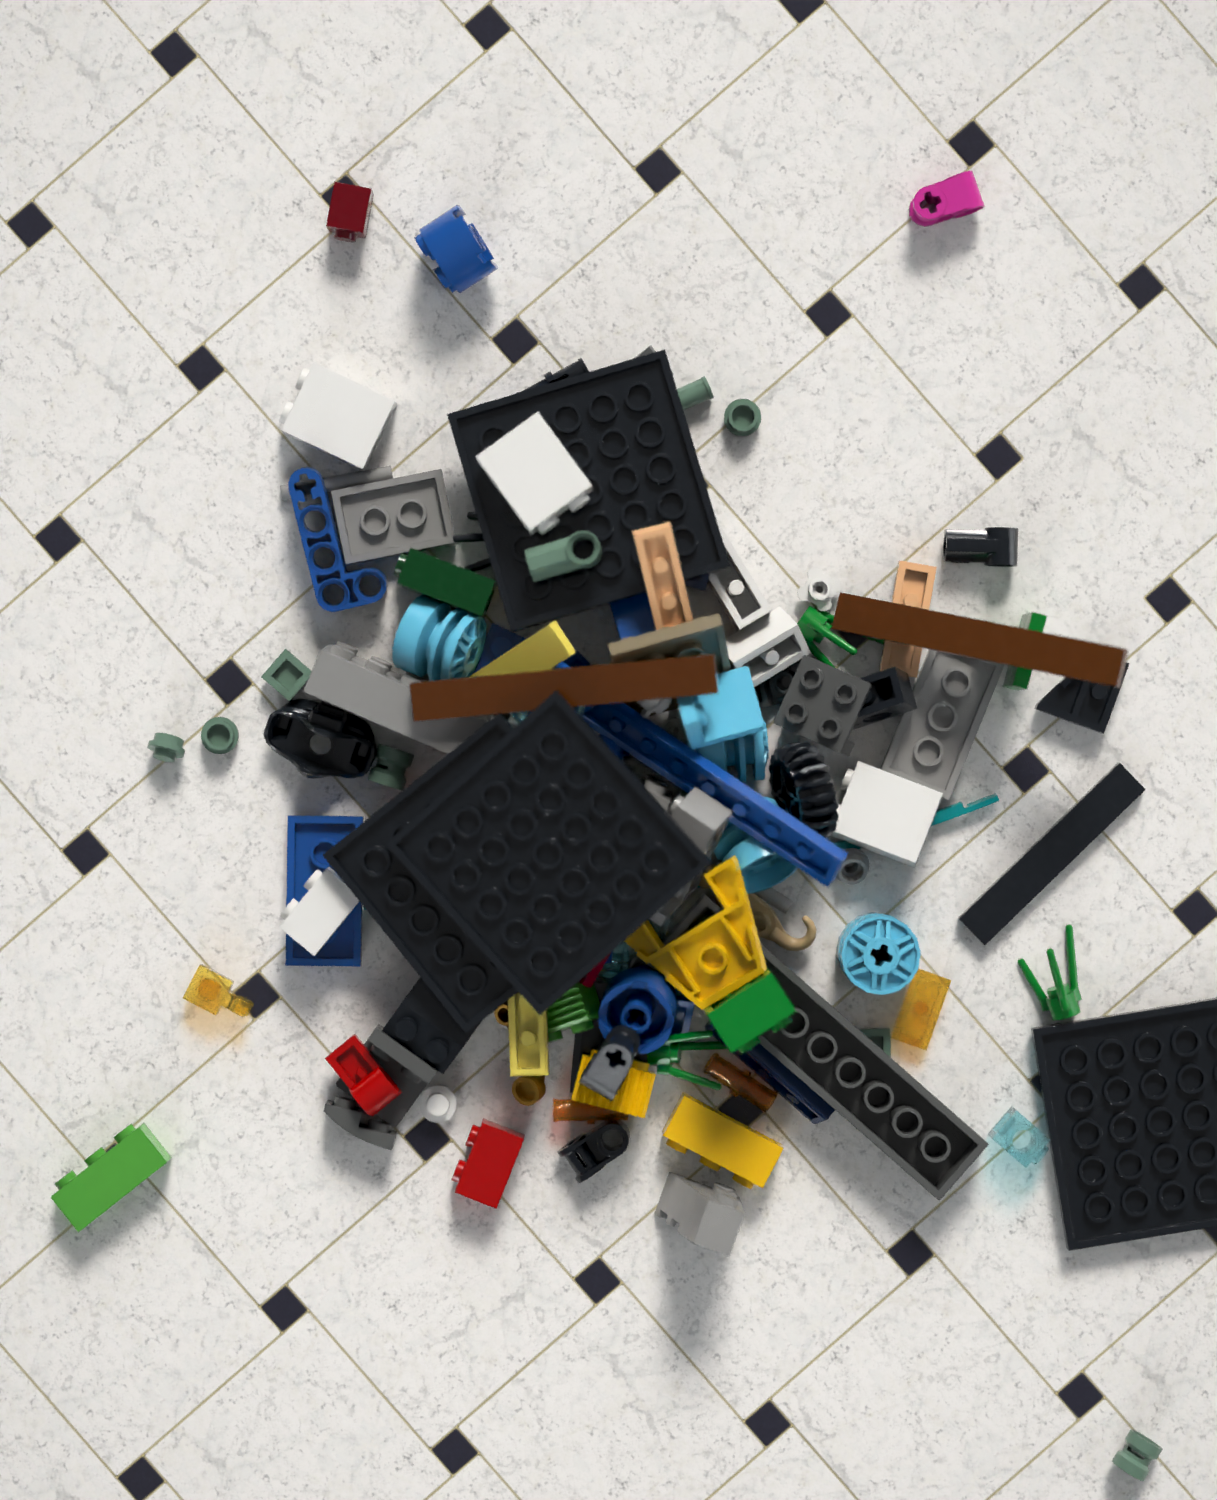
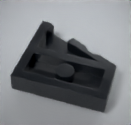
M1126 662V665H1125V669H1124V673H1123V678H1122L1121 686H1122L1123 680H1124V678H1125L1127 669H1128L1129 664H1130V663H1127V662ZM1064 677L1036 704L1035 710L1104 734L1121 686L1117 688Z

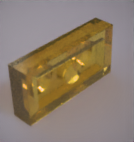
M919 968L908 984L890 1037L927 1050L951 980Z

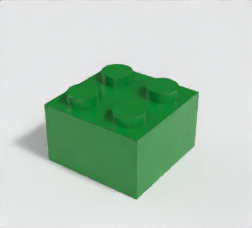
M768 968L760 976L704 1009L730 1052L732 1053L738 1049L741 1054L756 1046L760 1042L757 1036L771 1029L775 1033L793 1021L790 1015L796 1012Z

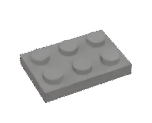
M441 469L331 491L346 565L400 555L401 553L405 554L409 552L410 548L420 551L456 543L453 541L455 533Z

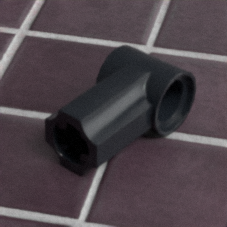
M988 527L985 530L946 529L943 540L944 562L984 563V566L1015 567L1018 561V528Z

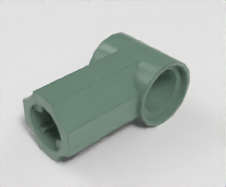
M577 531L570 537L524 550L534 583L581 568H592L599 563L603 554L602 546L597 537L587 531ZM583 540L591 541L594 544L592 556L584 560L576 558L574 555L575 546Z

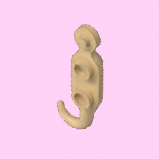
M711 863L706 868L704 874L716 867V865ZM703 874L699 886L713 890ZM755 893L747 894L759 937L773 941L789 951L805 950L812 945L816 938V927L808 916H803L802 918L807 927L806 935L802 938H793L784 931L775 911ZM715 894L716 903L723 910L724 907Z

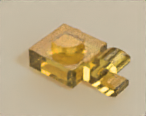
M203 964L199 965L183 996V999L214 1015H218L223 1006L235 1014L245 1017L248 1016L254 1002L230 992L235 981Z

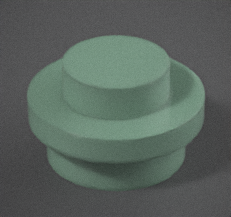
M737 399L731 402L724 413L726 428L736 436L743 437L753 434L761 423L759 407L748 399Z
M214 717L208 720L202 728V743L212 753H228L238 743V728L228 718Z
M155 733L154 739L150 740L147 746L149 750L154 752V758L164 762L173 763L175 758H183L185 750L182 748L184 740L167 733Z

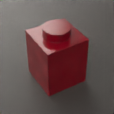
M334 182L326 227L329 232L334 233L335 239L346 242H356L357 237L366 239L374 196L371 188Z

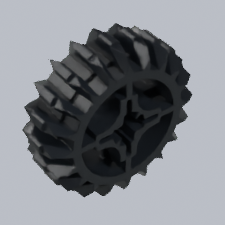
M809 742L791 743L784 745L783 748L776 749L770 759L769 772L771 777L769 782L772 788L771 794L778 807L822 837L832 836L833 831H836L837 827L836 822L839 818L837 809L839 805L836 801L835 794L837 792L833 785L834 779L830 776L829 766L824 763V756Z

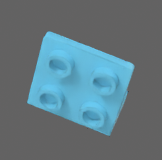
M747 666L718 673L719 693L677 697L691 750L757 733L765 729L751 674Z

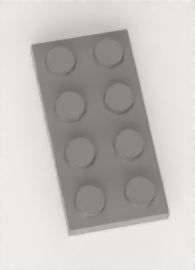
M928 650L912 689L917 709L902 714L880 769L943 793L942 798L950 800L1004 665Z

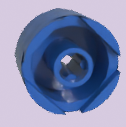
M456 205L420 228V234L414 237L426 257L429 255L433 261L437 262L439 266L434 269V272L445 288H449L452 293L456 290L459 293L465 291L498 269V266L491 261L494 258L473 223L468 225L464 220L463 216L466 213L459 205Z
M646 965L626 969L615 975L606 986L599 1007V1029L603 1037L606 1038L613 1027L626 1025L632 1027L640 1036L639 1054H647L660 1048L670 1036L678 1008L675 989L665 980L666 977Z

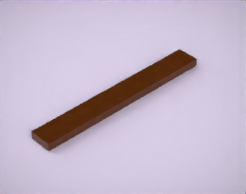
M841 592L831 628L845 633L1117 688L1121 686L1129 652L1125 648Z
M715 654L412 682L410 683L413 719L416 722L533 711L556 690L573 707L719 693L716 658Z

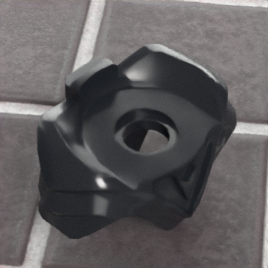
M303 698L292 700L271 713L263 733L266 743L272 750L289 760L306 778L316 779L337 776L352 779L362 777L369 772L376 757L375 738L367 721L324 700L321 703ZM316 734L328 737L331 742L330 751L325 754L314 752L310 746L311 738Z

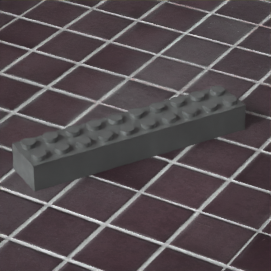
M703 893L662 940L663 944L666 945L722 909ZM761 944L767 968L777 980L796 1012L790 1015L793 1021L781 1030L773 1033L771 1029H768L757 1036L760 1040L759 1043L940 1201L989 1144Z

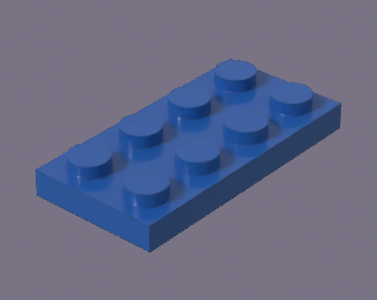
M288 815L286 906L293 898L298 902L301 901L308 892L303 886L317 869L322 873L328 867L333 869L323 857V854L362 824L364 816ZM360 901L315 956L286 934L285 966L361 967L362 904Z

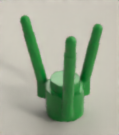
M809 606L797 624L810 652L816 659L835 667L813 642L816 641L820 644L824 638H827L851 655H856V648L830 631L834 615L827 611H817ZM865 637L869 640L884 645V640Z
M1070 924L1065 927L1070 988L1069 984H1063L1053 949H1047L1046 951L1055 986L1047 989L1048 996L1045 995L1025 960L1022 958L1018 960V965L1039 999L1042 1011H1050L1051 1018L1055 1021L1075 1016L1081 1012L1078 1001L1082 1000L1078 988L1073 927Z
M711 1030L672 1034L660 1048L647 1053V1061L650 1066H657V1074L671 1075L704 1087L721 1090L722 1086L720 1083L673 1068L672 1065L673 1063H680L681 1050H721L727 1048L719 1041L684 1042L710 1038L713 1036Z

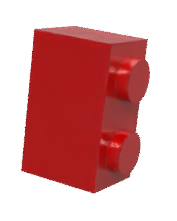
M484 1118L480 1127L473 1125L465 1143V1146L471 1148L467 1161L459 1159L451 1179L457 1182L455 1193L497 1209L524 1141L525 1134Z

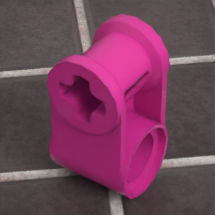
M965 171L941 182L921 188L909 205V216L912 221L919 226L927 227L952 218L964 217L983 209L985 205L973 171ZM924 199L927 204L935 205L931 214L928 208L921 209L920 207Z

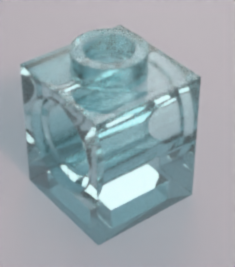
M1012 1106L988 1133L995 1142L1025 1168L1030 1163L1036 1165L1042 1160L1049 1150L1046 1144L1051 1140ZM1020 1130L1029 1131L1031 1135L1030 1143L1025 1148H1015L1012 1142L1015 1133Z

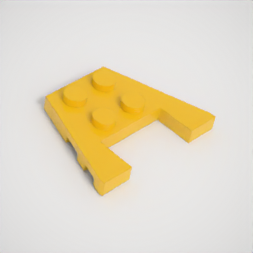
M735 855L704 874L705 879L723 905V910L666 945L663 944L648 920L624 941L637 952L636 955L646 964H652L666 976L665 980L701 1010L737 990L767 970L740 865Z

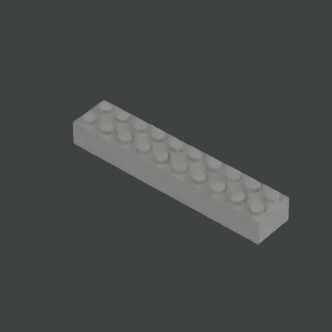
M337 641L336 645L329 644L320 650L303 690L307 694L446 754H449L496 716L491 714L414 722L410 683L427 681V679L407 671L405 675L396 673L391 670V663L374 656L371 657V660H366L356 655L358 649ZM509 716V719H507L513 728L522 721V719L514 716ZM626 765L631 772H633L634 769ZM647 775L646 780L637 777L667 811L672 798V791L667 790L668 783L650 775Z

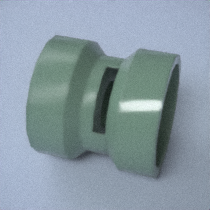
M379 744L376 751L377 764L371 768L368 780L403 791L406 783L404 774L406 768L411 766L414 755Z
M1131 1429L1125 1438V1447L1123 1450L1117 1451L1112 1462L1134 1478L1144 1481L1149 1473L1148 1466L1150 1462L1157 1459L1163 1449L1151 1439Z

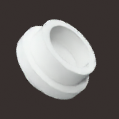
M434 1085L422 1093L419 1107L422 1115L427 1120L434 1123H442L454 1115L457 1100L454 1093L448 1087Z

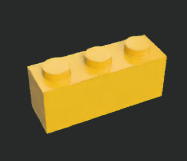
M685 1092L681 1094L662 1130L663 1136L668 1138L666 1142L668 1146L683 1154H686L689 1149L701 1155L700 1163L718 1172L721 1167L733 1172L732 1179L749 1189H752L754 1184L761 1188L764 1187L784 1149L781 1143Z

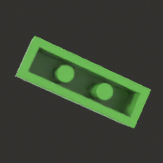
M145 1123L137 1129L132 1124L128 1125L113 1137L118 1143L107 1152L103 1147L99 1148L84 1160L88 1167L80 1174L76 1175L71 1170L55 1183L59 1190L51 1196V1199L78 1232L172 1158Z

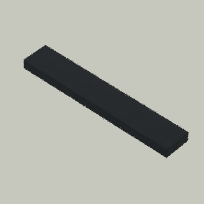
M1117 763L971 904L958 919L983 945H986L1146 789L1121 763Z

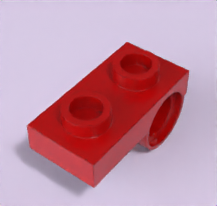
M356 1034L352 1035L325 1058L348 1086L350 1093L369 1116L373 1117L402 1093V1090Z

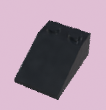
M420 977L382 1031L437 1071L444 1074L481 1022L465 1033Z

